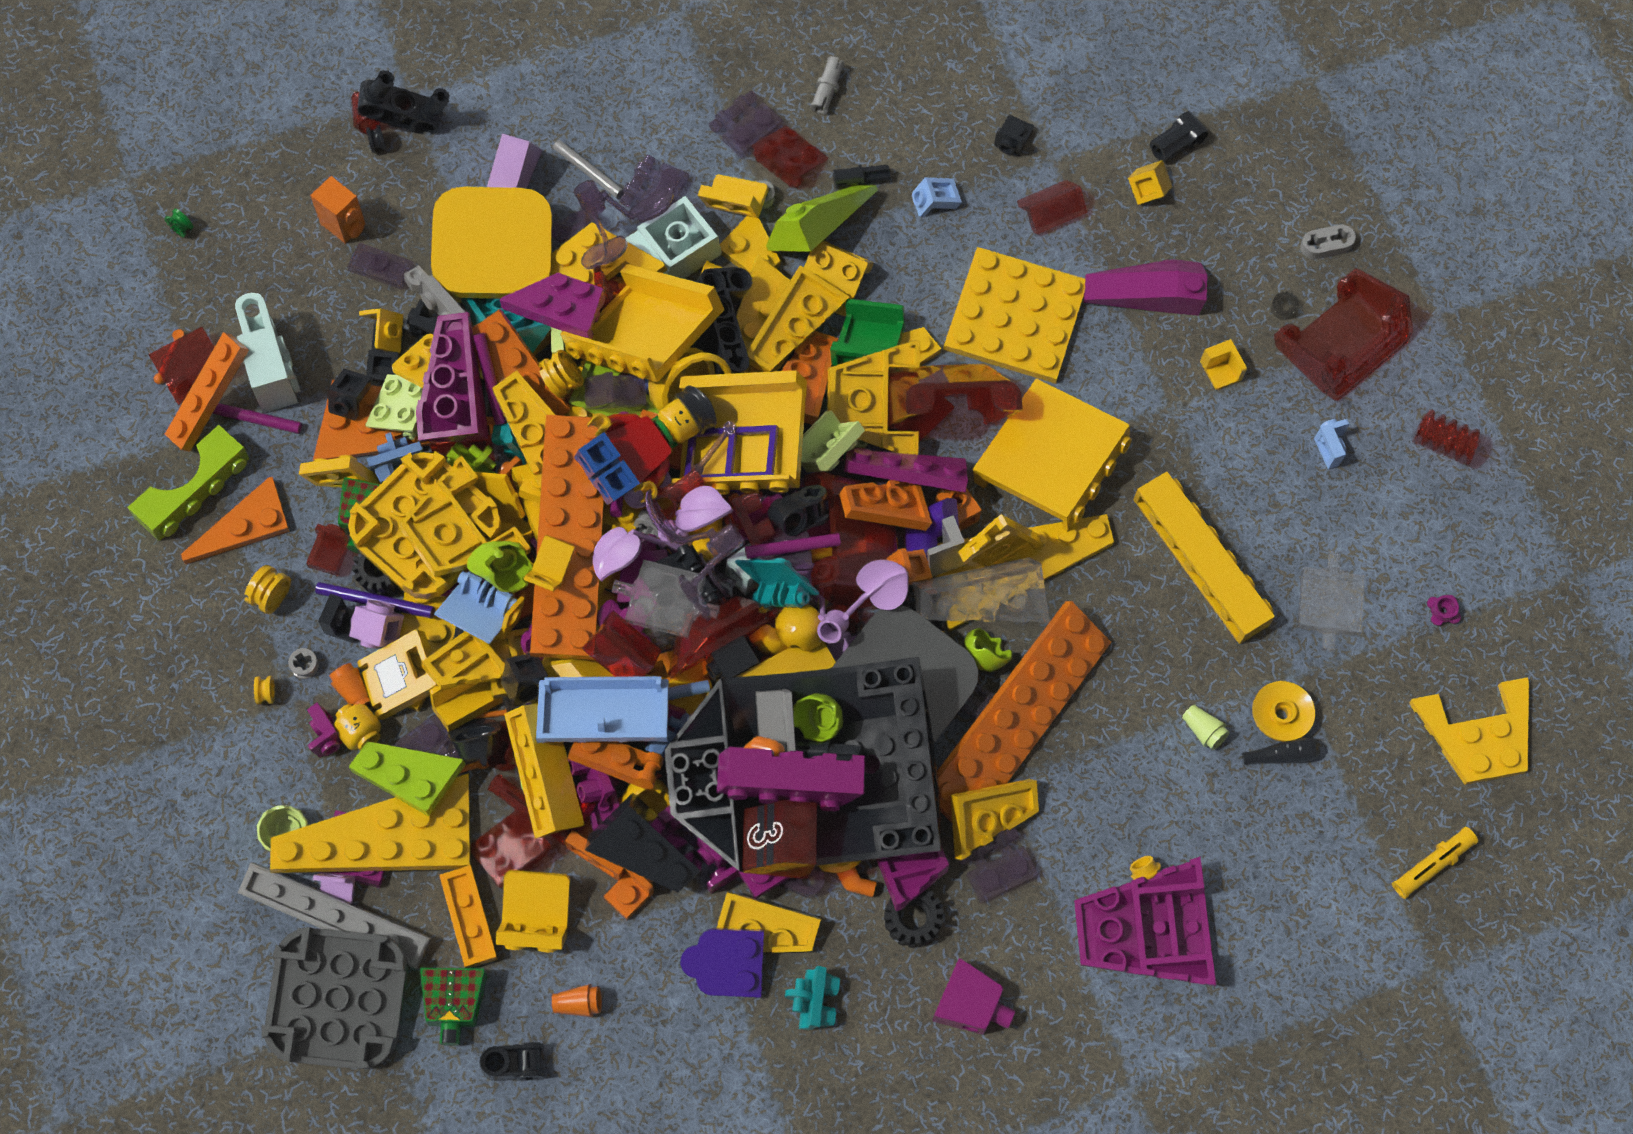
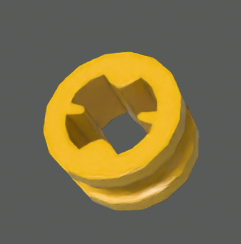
M260 676L255 677L254 698L257 705L262 704L263 701H267L268 704L274 703L275 683L273 676H267L266 679H261Z

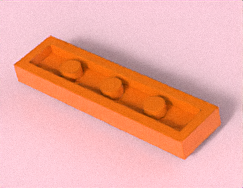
M222 333L165 432V435L181 450L188 452L192 450L249 351L231 334Z

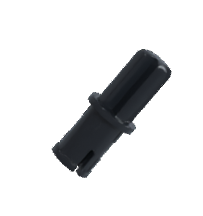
M858 164V167L833 170L835 188L887 181L891 177L889 165L862 167L861 164Z
M798 740L797 747L799 749L796 748V751L803 752L804 758L822 756L823 753L837 754L836 760L849 761L852 759V755H862L861 747L858 745L832 744L831 740H827L826 743Z

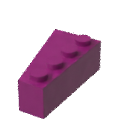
M729 747L721 752L718 757L717 793L728 794V798L732 800H745L747 797L759 798L760 803L775 804L779 800L790 802L792 807L803 808L812 804L820 805V809L823 811H838L843 805L864 794L865 756L852 755L851 760L842 761L836 760L837 754L823 753L822 756L804 758V754L801 751L781 752L778 756H774V751L769 749Z

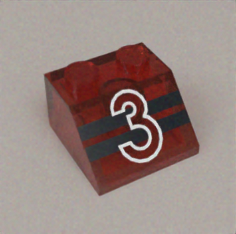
M782 800L745 809L743 873L807 879L816 866L817 803Z

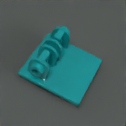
M752 558L750 560L735 561L743 571L759 584L758 590L753 594V601L760 607L801 608L809 603V595L819 594V591L809 583V579L800 575L792 567V564L783 558H775L774 560Z

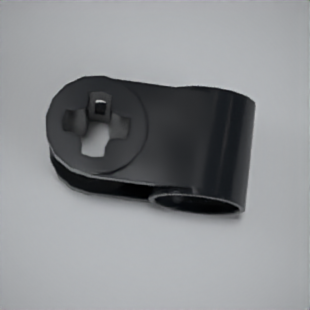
M820 485L804 487L798 492L773 501L769 506L767 516L772 523L788 536H796L813 527L824 525L830 520V512L825 506L827 491L825 487Z
M527 1042L488 1047L480 1056L479 1063L482 1073L491 1081H531L544 1079L545 1073L541 1071L540 1053L544 1049V1044ZM529 1055H530V1068H528V1056H529ZM500 1056L505 1061L503 1068L496 1072L488 1070L486 1068L488 1060L491 1057Z

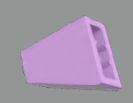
M502 134L487 187L527 188L542 149L529 141Z

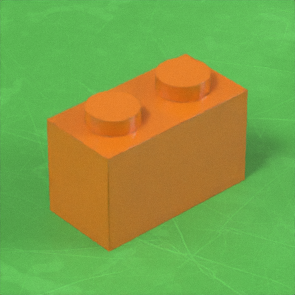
M330 176L310 196L320 224L346 244L351 238H357L362 233L366 224L357 196Z

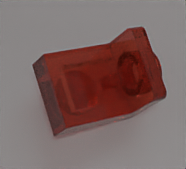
M317 524L315 527L317 538L306 564L308 568L337 576L348 551L347 544L349 539L344 529L337 525L327 524V526Z

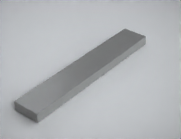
M255 862L250 863L238 891L243 896L321 929L378 934L388 937L402 947L408 959V966L415 969L419 968L431 940L429 936L280 873H271L269 868Z

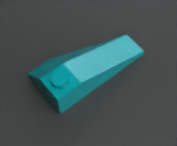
M462 298V302L467 312L470 313L474 326L501 308L532 353L551 329L550 326L503 310L500 299Z

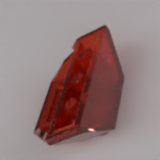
M735 596L727 601L722 597L723 600L708 606L710 610L702 615L699 611L689 615L683 620L685 625L676 635L668 671L670 679L704 662L711 652L742 635L746 638L763 625H770L775 621L780 610L770 605Z

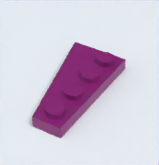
M864 448L851 449L846 452L844 472L966 492L968 483L966 458L879 452Z

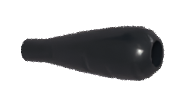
M1301 737L1296 740L1276 743L1259 750L1243 752L1242 759L1244 765L1254 763L1308 762L1315 760L1320 755L1318 741L1313 737Z

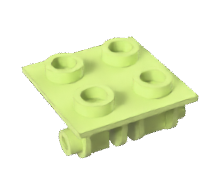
M387 374L365 427L404 431V437L414 440L415 436H418L416 407L418 400L421 399L423 388L398 375Z

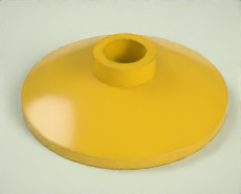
M1276 681L1267 684L1257 693L1252 705V714L1257 727L1262 733L1273 740L1285 742L1299 739L1308 733L1315 720V707L1311 697L1303 688L1291 682ZM1283 710L1287 718L1280 719L1277 717L1276 711Z

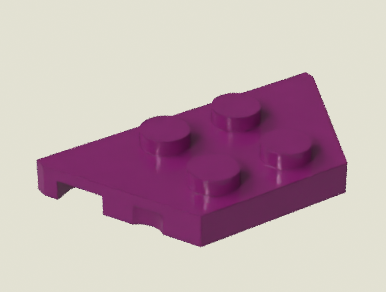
M556 273L502 297L500 303L503 310L561 331L592 339L594 335L592 327L594 322L599 320V310L603 307L606 296L604 289Z
M943 848L939 852L876 859L896 911L902 910L948 872L949 867Z

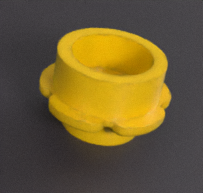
M1152 856L1141 857L1130 865L1131 877L1133 880L1142 876L1143 878L1151 879L1158 873L1161 865L1159 862H1155Z

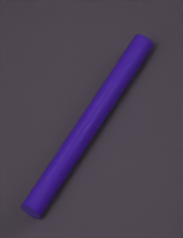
M318 582L315 588V593L329 597L331 593L342 597L343 600L365 605L367 604V599L382 601L394 605V611L430 619L435 614L434 606Z

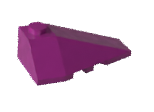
M1170 259L1085 275L1083 303L1198 316L1207 301V273L1200 262Z
M470 313L440 315L437 318L430 347L431 356L428 369L424 373L422 381L424 386L421 399L418 400L416 407L418 440L464 442L488 439L486 407Z

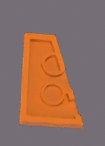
M889 480L883 485H876L871 482L844 486L839 493L845 518L924 531L932 524L923 491L919 484Z

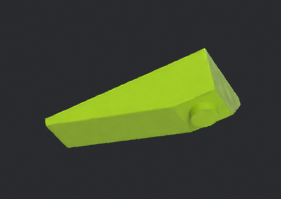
M854 185L788 207L786 213L777 220L766 245L768 251L811 252L878 191L877 186Z

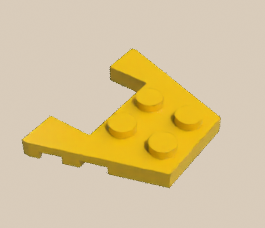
M593 222L551 253V275L561 273L601 287L617 275L626 264L660 273L667 271L662 261Z
M913 340L828 368L827 411L831 410L840 423L859 421L865 430L858 438L860 441L895 453L918 455L919 431L887 430L888 368H920V340Z
M463 456L457 458L453 467L440 477L436 486L427 496L424 495L399 525L401 532L434 577L468 569L467 562L469 556L481 544L487 543L453 497L477 483L478 476ZM516 527L489 541L518 542L524 547L527 555L531 552V547Z
M1528 677L1501 682L1498 685L1507 714L1448 724L1439 694L1414 698L1409 702L1414 712L1418 713L1424 722V726L1429 734L1433 735L1442 748V753L1464 785L1520 775L1528 771Z

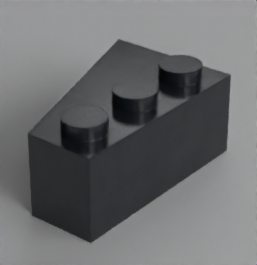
M634 793L629 795L589 834L584 849L678 893L701 871L702 858L698 855L697 850Z

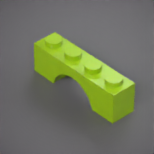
M220 425L215 427L196 445L200 455V465L195 476L187 484L173 490H160L149 487L127 507L134 519L158 541L174 534L179 527V523L186 516H192L197 513L202 506V502L209 495L217 494L223 488L224 482L232 474L236 475L246 467L247 461L250 458L245 448Z

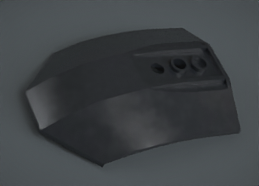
M919 657L794 673L732 678L721 677L665 749L670 814L740 872L828 865L942 851L940 796L934 739ZM788 689L792 693L793 707L799 699L814 693L831 696L841 707L843 717L842 728L836 737L830 739L832 744L860 746L861 754L865 756V759L869 756H876L879 759V769L872 774L866 773L864 770V794L843 805L838 811H823L820 809V805L812 804L803 808L792 807L790 802L778 800V803L774 804V822L782 825L783 832L780 839L774 843L773 864L766 865V844L763 848V866L756 868L757 849L749 846L747 837L750 829L757 824L758 806L764 805V832L767 831V804L760 803L759 798L747 797L745 800H732L728 798V794L717 793L719 754L729 747L743 748L753 738L758 736L755 691ZM794 727L795 751L796 748L799 749L797 747L798 740L817 742L804 739L800 729ZM774 824L777 834L771 837L769 832L765 833L764 840L756 843L753 840V835L758 830V825L755 826L749 835L750 844L753 847H760L767 840L771 842L776 841L781 834V827L778 824Z

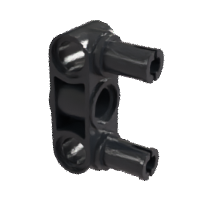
M386 70L380 71L375 80L361 82L357 111L361 116L417 134L430 132V135H434L437 133L439 121L443 116V109L449 103L448 99L450 98L449 93L445 89H435L430 97L414 93L407 89L393 86L394 75Z

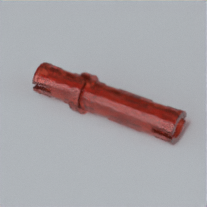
M501 774L495 776L488 786V791L494 793L531 821L528 807L508 794L512 793L527 804L524 791L509 782ZM573 828L561 830L551 834V836L565 846V840L572 830L576 832V830Z

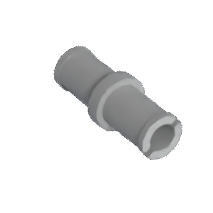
M831 56L827 59L823 75L818 78L816 83L817 91L810 105L812 111H815L818 106L817 113L827 114L833 94L838 91V80L845 66L843 60H840L839 65H837L838 57Z

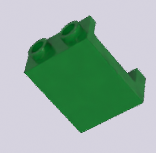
M847 299L845 304L846 318L838 342L833 341L830 349L832 366L900 345L906 326L904 306ZM893 367L888 368V377H891Z

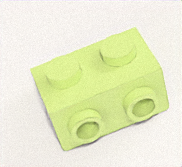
M831 410L825 411L803 434L802 467L807 473L831 471L839 464V458L857 445V439L865 431L859 421L840 423Z

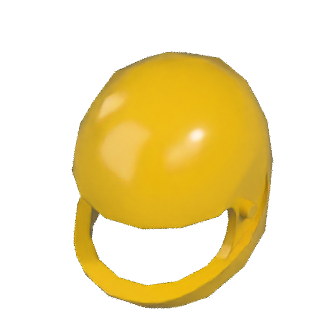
M690 347L659 382L648 381L650 401L659 411L675 400V394L682 392L679 388L680 376L716 375L713 362L719 364L724 374H732V371L721 357Z

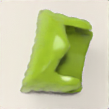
M511 541L483 543L472 552L467 562V568L471 573L482 577L500 592L512 593L525 589L528 586V581H525L524 577L532 571L534 565L527 557L524 547L518 542Z

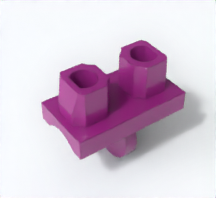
M568 759L572 777L585 773L587 781L579 782L577 786V793L581 803L596 801L599 808L607 806L609 804L607 798L614 793L613 787L620 784L618 778Z

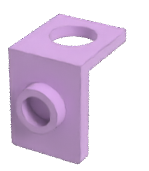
M323 872L313 876V880L321 881L320 891L353 904L354 875Z

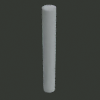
M557 140L554 143L553 149L615 198L618 199L624 193L623 188L564 142Z

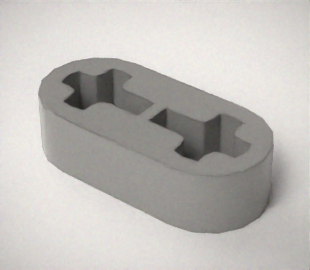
M1335 225L1312 230L1304 235L1300 244V250L1304 256L1310 259L1342 254L1352 248L1356 238L1355 232L1347 225ZM1337 235H1340L1341 238H1347L1345 243H1342V241L1339 239H1335ZM1311 240L1315 244H1320L1318 249H1315L1313 245L1309 246Z

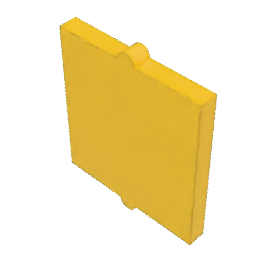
M475 472L478 480L473 485L486 497L490 496L497 505L499 516L523 518L526 515L518 499L519 494L515 492L507 474Z

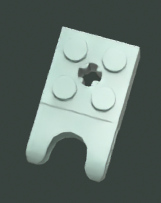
M686 196L639 225L636 232L623 239L662 261L667 268L664 274L683 279L703 267L706 261H712L722 254L718 236Z
M258 293L242 295L235 303V309L243 333L237 336V339L249 349L244 358V364L251 388L262 412L266 413L297 404L296 393L301 392L297 377L294 374L292 359L289 350L286 348L283 336H278L263 297ZM250 304H256L259 307L260 312L255 317L245 315L244 310Z

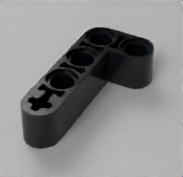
M739 267L706 269L701 273L696 282L715 287L724 307V311L702 334L707 353L724 359L729 365L732 374L744 373L750 363L733 305L738 304L752 286V277L745 269ZM713 362L715 374H724L719 364Z

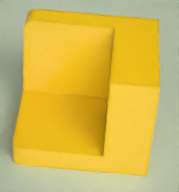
M1163 160L1137 168L1128 178L1138 205L1163 197L1172 188V183Z
M1232 339L1205 349L1200 360L1216 390L1242 381L1247 371V367Z

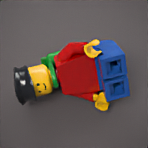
M691 385L685 386V390L675 394V400L660 409L658 416L652 420L648 415L641 418L635 413L613 414L610 416L596 413L587 426L598 428V431L595 433L596 438L578 449L574 459L581 465L586 476L602 495L607 505L631 489L634 492L642 491L643 499L640 500L641 503L656 498L657 489L663 484L671 465L668 456L673 452L672 449L678 445L677 443L682 444L697 433L702 435L709 428H715L717 417L714 407L701 390Z

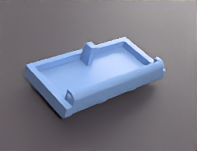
M661 676L545 677L544 680H539L537 743L667 742L668 679H662Z

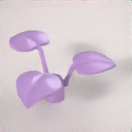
M667 472L663 484L657 489L656 498L662 497L669 492L671 488L669 472ZM700 486L683 497L680 504L681 509L675 512V521L668 519L656 498L641 503L640 500L643 499L642 491L634 492L631 489L624 494L625 502L630 507L642 508L651 502L663 520L658 527L659 539L635 529L629 533L622 527H616L608 531L600 538L594 549L593 566L599 580L603 581L609 575L630 565L641 552L642 545L639 538L657 544L660 549L667 547L672 554L678 552L677 548L683 544L688 543L691 546L690 531L700 529L733 512L732 507L713 487Z
M807 560L790 561L792 567L800 575L808 578L809 583L819 591L818 595H809L810 600L808 604L814 607L819 598L820 614L818 618L821 622L817 627V633L821 640L828 643L827 647L836 662L857 636L851 637L849 632H845L849 626L848 618L868 597H870L872 604L877 608L892 610L899 607L908 594L909 573L906 568L894 561L875 560L863 566L856 577L857 585L865 593L845 613L840 610H831L826 614L825 595L820 591L825 581L820 569L814 563Z

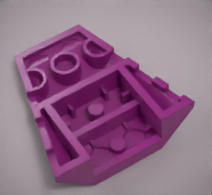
M1201 856L1191 859L1190 862L1162 869L1161 872H1158L1151 879H1146L1142 876L1131 880L1127 884L1118 887L1114 886L1074 900L1081 966L1216 986Z

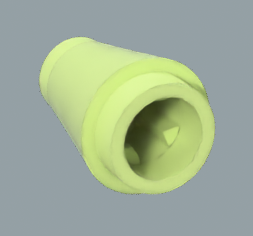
M1192 705L1182 716V719L1186 721L1204 747L1208 746L1212 750L1218 748L1230 733L1225 728V723L1196 705Z

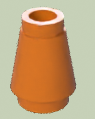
M347 663L337 668L329 675L332 680V687L348 704L352 706L365 704L367 706L371 703L359 669L354 668L352 663Z
M591 984L552 994L553 1013L593 1017L594 1014L601 1013L602 995L599 986L592 987Z

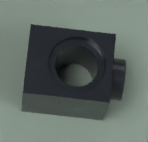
M743 635L711 652L705 660L707 662L706 670L713 681H719L721 677H736L759 663Z
M530 653L507 658L501 684L513 707L538 701L539 680H544L545 677H548V674L539 657H530Z

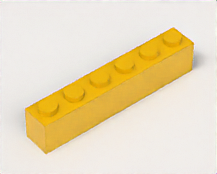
M1165 472L1138 488L1133 499L1236 641L1241 644L1267 628L1275 617L1271 604L1265 598L1262 599L1255 590V584L1251 577L1243 574L1237 566V560L1230 550H1225L1219 542L1216 530L1212 526H1208L1202 519L1200 509L1185 496L1181 483L1176 478H1172L1168 472Z

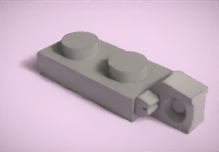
M419 265L404 273L405 282L410 290L420 293L428 309H434L439 316L465 312L432 275L428 276Z

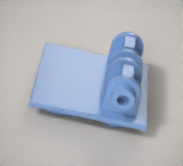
M462 571L457 579V582H459L458 586L437 609L434 615L490 644L501 631L505 613L518 599L514 598L515 594L500 592L494 586L490 589L488 581L485 580L481 584L482 578L470 571L468 573Z

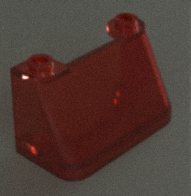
M1357 268L1338 282V302L1304 330L1300 331L1299 327L1294 324H1287L1274 334L1276 348L1324 395L1335 401L1343 398L1408 343L1413 333L1409 295Z
M986 364L920 366V368L894 367L888 370V429L902 427L903 420L911 415L926 414L932 409L935 397L967 396L968 411L976 410L984 417V425L999 424L1023 410L1021 392L1015 383Z
M819 471L804 475L805 487L810 485L825 487L827 491L825 501H828L830 531L831 534L839 533L841 545L832 547L831 556L824 557L814 564L811 572L812 586L819 591L820 596L846 612L865 593L856 582V577L862 567L871 561L887 560L890 555L897 551L896 527L845 518L839 495L844 486L870 482ZM868 597L857 609L874 606L870 600V597Z

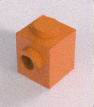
M942 488L937 492L935 503L946 498L957 500L960 531L979 521L982 510L967 488L966 492Z

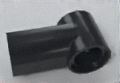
M1187 111L1174 121L1171 128L1151 140L1149 147L1152 154L1159 161L1163 160L1166 163L1186 148L1193 149L1196 143L1201 144L1207 138L1209 131L1190 111Z

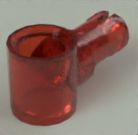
M695 467L673 485L669 483L667 486L657 489L656 498L648 501L650 512L655 519L659 521L673 519L683 497L693 489L707 484ZM660 498L671 500L670 506L665 510L656 509L654 507L655 502Z

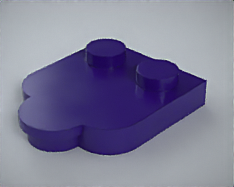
M707 929L699 937L698 945L689 946L684 950L680 959L681 968L686 975L696 978L698 988L707 995L761 997L764 930Z

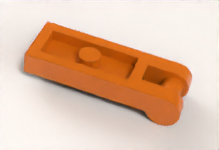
M618 741L573 742L567 758L649 790L654 787L657 780L655 773L661 769L664 762L663 757L655 752L646 753ZM636 764L644 768L642 771L633 769Z

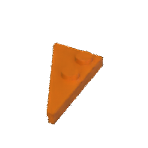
M273 477L267 478L181 554L184 564L290 532Z

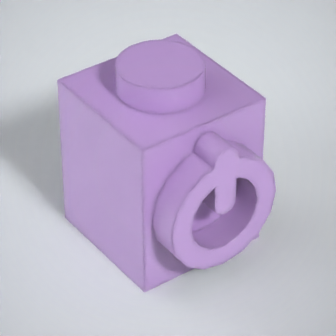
M367 599L365 606H355V611L351 618L349 636L361 640L360 645L377 649L399 639L404 615L394 612L395 606L390 603Z

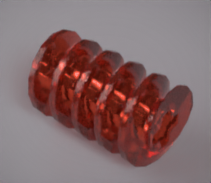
M1430 409L1421 419L1412 442L1418 436L1421 437L1422 447L1429 441H1432V451L1434 452L1440 446H1444L1443 456L1446 457L1453 450L1455 451V461H1458L1465 455L1466 466H1469L1481 441L1479 439L1480 429L1475 428L1468 434V424H1463L1457 429V420L1452 419L1446 425V415L1441 414L1434 420L1435 410Z

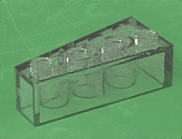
M1030 557L912 583L917 613L927 620H981L983 622L1011 621L1017 623L1050 622L1042 564Z

